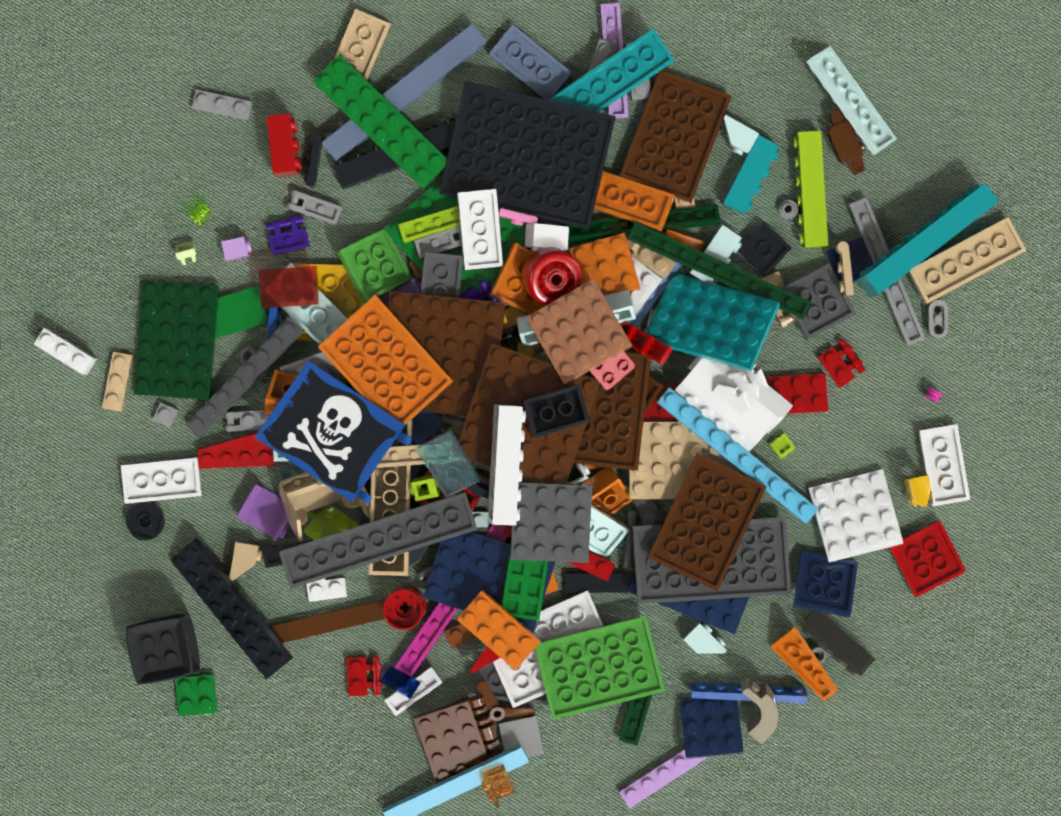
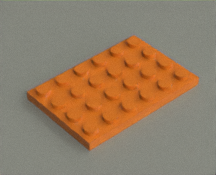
M377 295L368 300L318 346L362 397L404 425L411 421L454 382Z

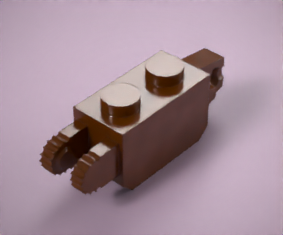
M835 109L829 114L832 127L829 129L827 136L838 162L847 164L853 175L860 174L865 171L862 159L865 148L861 140H857L855 135L857 133L848 120L845 121L841 112Z

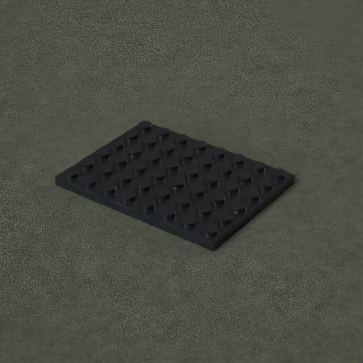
M465 81L439 194L457 198V192L496 189L497 203L500 209L503 208L589 229L616 116Z

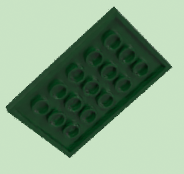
M143 280L134 395L209 400L211 398L220 286Z

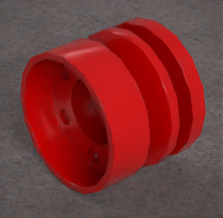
M398 587L384 602V617L388 624L395 629H412L422 620L426 613V599L423 598L422 592L415 587ZM405 602H407L408 606H411L407 611L405 607H402Z

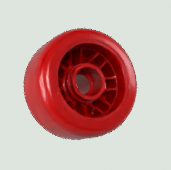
M541 248L530 255L523 266V287L532 299L543 306H547L582 285L583 275L578 261L571 254L560 248ZM556 275L555 280L551 282V278Z

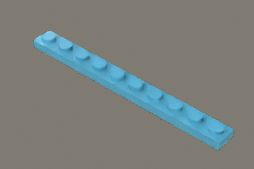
M670 387L657 401L658 405L745 476L767 486L765 492L804 524H807L816 513L817 507L735 442L724 431L719 429L708 418L703 416L702 413Z

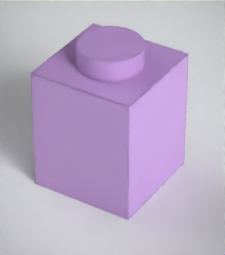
M245 237L221 241L224 257L227 262L250 257L249 252H252L250 240L246 241Z

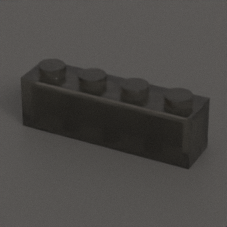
M812 610L800 624L803 627L801 631L809 638L813 635L818 640L816 644L824 651L828 648L832 652L831 657L838 663L843 661L847 665L845 669L853 676L855 674L861 676L875 660L872 655L822 612Z

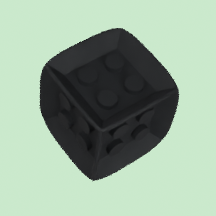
M189 613L156 618L126 627L127 647L137 685L172 680L189 674H196L200 671L199 649Z

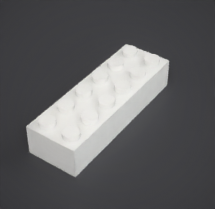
M494 404L488 522L495 525H516V521L520 520V509H517V501L521 500V489H518V482L522 481V470H519V464L523 462V450H520L521 442H524V430L521 429L522 422H525L526 412L523 411L522 406Z

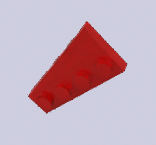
M258 431L243 437H236L232 440L198 448L199 469L276 466V462H274V451L255 438Z

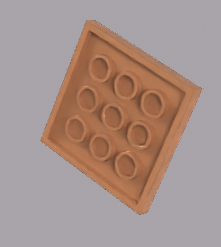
M594 279L526 317L564 385L632 347L631 342Z

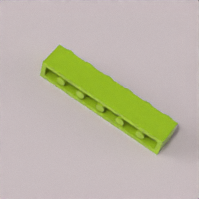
M821 131L798 132L796 137H793L794 149H797L794 163L799 175H796V187L800 189V194L797 195V205L801 206V214H798V224L802 225V233H799V242L803 244V249L827 247L828 232Z

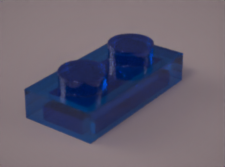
M392 666L388 668L380 680L384 686L411 699L421 684L417 679Z

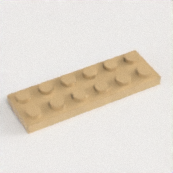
M1007 217L918 264L908 273L924 303L927 304L1025 252L1026 249L1010 218Z

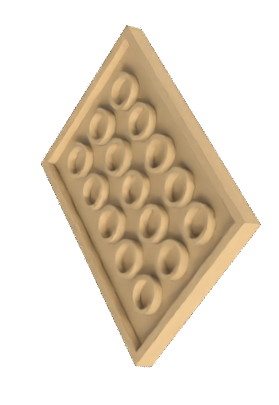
M644 422L638 471L628 470L629 500L675 499L696 453L742 475L744 474L682 423Z

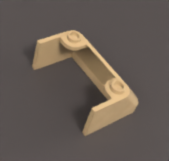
M307 472L287 478L279 483V493L288 522L299 542L303 541L301 526L306 524L308 520L306 514L308 511L341 501L347 508L361 506L367 518H370V502L367 504L356 497L351 503L325 484L318 486L316 479ZM363 486L361 490L368 494L365 487Z

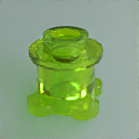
M197 203V207L193 212H188L187 215L199 226L203 227V222L209 216H212L210 214L211 209L204 203L201 205Z

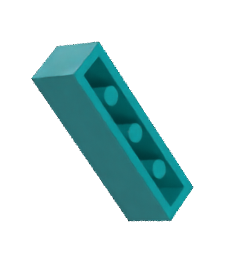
M758 135L722 204L723 206L741 215L745 211L749 213L753 202H751L753 195L757 196L762 188V185L759 184L761 179L767 178L771 170L768 167L771 160L775 162L780 151L777 150L778 144Z

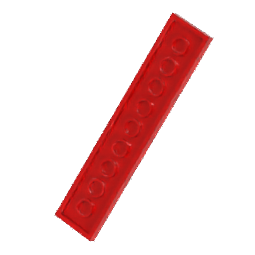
M826 373L765 377L767 384L793 405L787 414L828 412ZM681 382L660 383L664 388L644 415V422L678 421L658 405L657 401L669 387L674 391Z

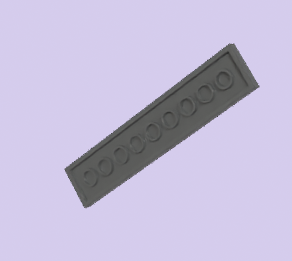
M466 492L280 551L279 554L290 589L475 531L477 527Z

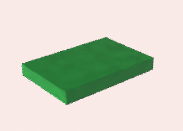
M259 285L218 298L215 339L268 323L269 316Z

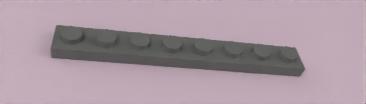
M290 316L185 424L197 438H202L305 331L302 326Z

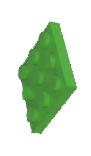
M384 229L337 252L363 303H366L374 295L380 296L413 279L392 238Z

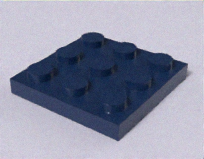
M802 550L799 559L793 606L850 618L858 561L842 559L828 563L826 555Z
M694 699L679 701L686 759L744 753L737 700Z

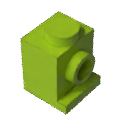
M437 473L413 479L410 484V492L412 496H415L416 501L439 496L441 487ZM422 484H427L428 488H424Z

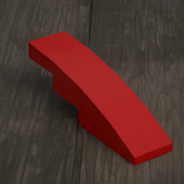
M626 321L620 323L632 344L630 348L662 366L664 365L673 350L671 347Z

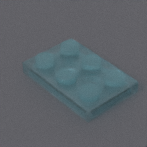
M451 429L417 447L418 453L446 498L480 481V477Z

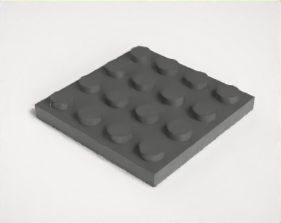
M518 482V489H521V500L517 501V509H520V520L516 521V525H512L510 559L588 563L592 485Z

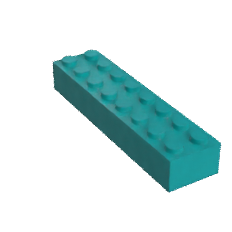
M977 183L963 192L965 196L957 197L948 204L950 207L947 206L934 215L935 219L932 218L920 225V231L916 230L904 238L906 242L902 241L889 249L890 254L886 253L874 261L875 266L872 264L859 273L860 277L856 280L867 295L871 298L881 294L997 204L999 200L987 184L984 183L979 186Z

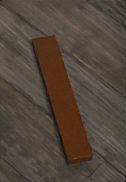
M385 599L273 625V631L281 643H286L385 619L383 613Z

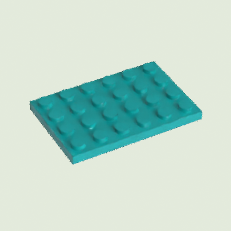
M673 273L646 333L668 345L673 350L752 372L780 304L774 300Z

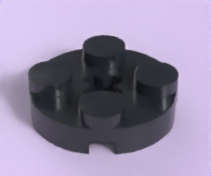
M139 503L129 510L126 516V526L131 535L136 539L151 540L158 537L165 527L164 512L154 503ZM148 516L151 523L144 527L141 518Z

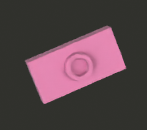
M503 208L500 209L499 213L500 218L512 220L511 224L522 226L523 223H537L538 220L536 216Z

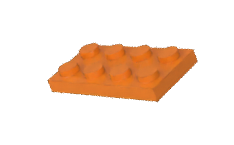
M603 171L594 210L633 223L637 222L662 232L675 196L674 194Z
M483 589L457 618L463 626L515 671L541 642L535 634Z

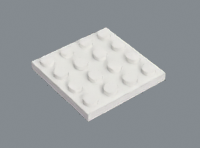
M883 469L808 488L812 504L818 508L815 516L828 563L903 544Z

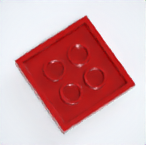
M940 520L903 538V544L889 547L914 598L967 572Z

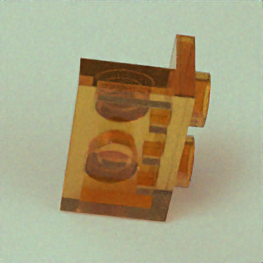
M503 764L482 772L484 780L481 783L484 791L487 793L489 802H494L496 808H499V798L515 793L507 770Z

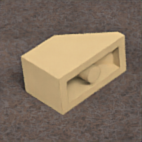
M235 542L230 572L231 581L236 580L257 565L258 561H261L263 551L260 550V545Z

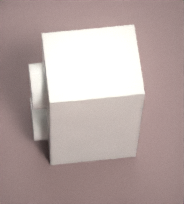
M537 223L526 224L525 247L532 248L531 251L533 252L545 247L567 250L569 227Z

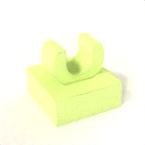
M194 240L175 245L177 260L181 259L183 265H186L185 258L191 257L192 261L196 262Z

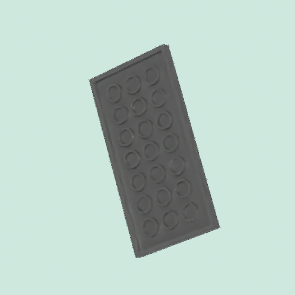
M786 517L751 519L718 591L647 558L662 525L632 526L637 604L791 594Z

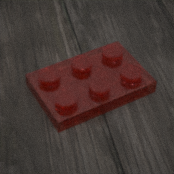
M317 266L259 270L262 309L319 305Z

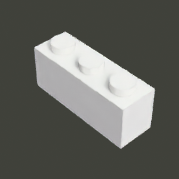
M43 328L34 345L83 375L89 373L97 360L47 328Z

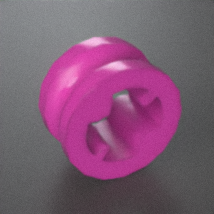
M927 387V393H924L923 396L939 403L938 399L943 394L931 387Z

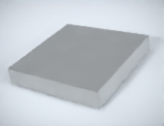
M536 715L499 723L504 752L521 744L528 757L544 754Z

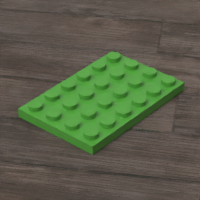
M646 616L540 642L535 648L553 720L665 691Z

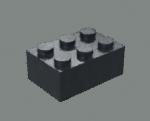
M580 384L569 385L520 400L523 411L526 412L525 419L531 438H537L590 422Z

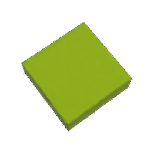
M782 433L769 443L779 459H782L796 448L785 433Z

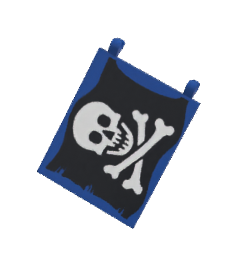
M307 361L255 436L256 439L351 503L358 497L367 504L372 498L361 489L396 439L406 446L411 442V438L401 432L405 427L403 423L310 361Z

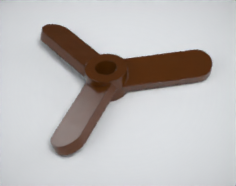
M477 682L476 690L479 695L484 696L485 705H487L489 711L488 715L492 719L489 723H493L494 726L497 721L502 720L504 717H531L535 714L534 707L517 706L514 708L512 706H502L498 703L486 682Z

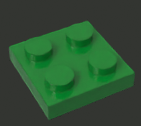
M214 674L184 676L175 679L179 716L218 712Z

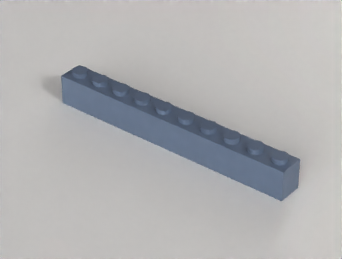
M473 24L463 26L458 31L460 34L455 38L452 36L443 43L445 46L441 49H434L429 53V58L423 62L421 60L413 66L414 70L409 74L405 72L398 78V83L387 86L383 90L384 94L382 96L401 113L487 45V41ZM344 120L339 124V129L333 133L331 131L323 137L324 141L322 144L336 162L342 160L369 138L352 120Z

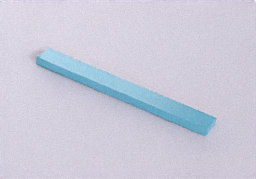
M521 744L383 808V814L385 816L418 815L528 763L529 758Z

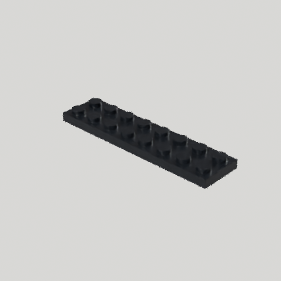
M197 538L192 540L170 560L266 679L294 658Z

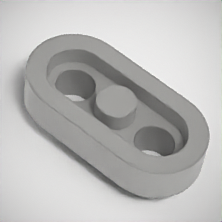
M935 300L928 306V332L933 338L937 339L944 337L948 333V306L942 300ZM936 306L940 308L939 313L934 312ZM936 325L941 328L939 333L934 330Z

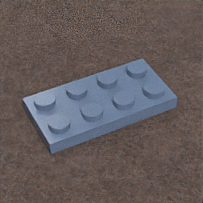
M513 24L489 53V56L545 100L552 98L572 74L569 69Z

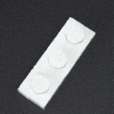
M430 667L385 699V702L394 715L397 716L443 683L433 667Z

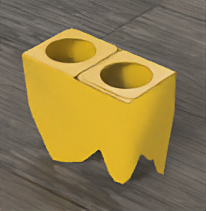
M928 475L904 480L909 505L910 499L915 508L917 504L927 506L929 500L933 504Z

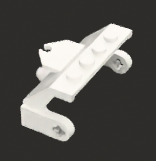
M698 356L688 367L691 370L690 373L674 390L748 452L786 416L793 406L767 384L762 369H759L757 372L752 369V372Z

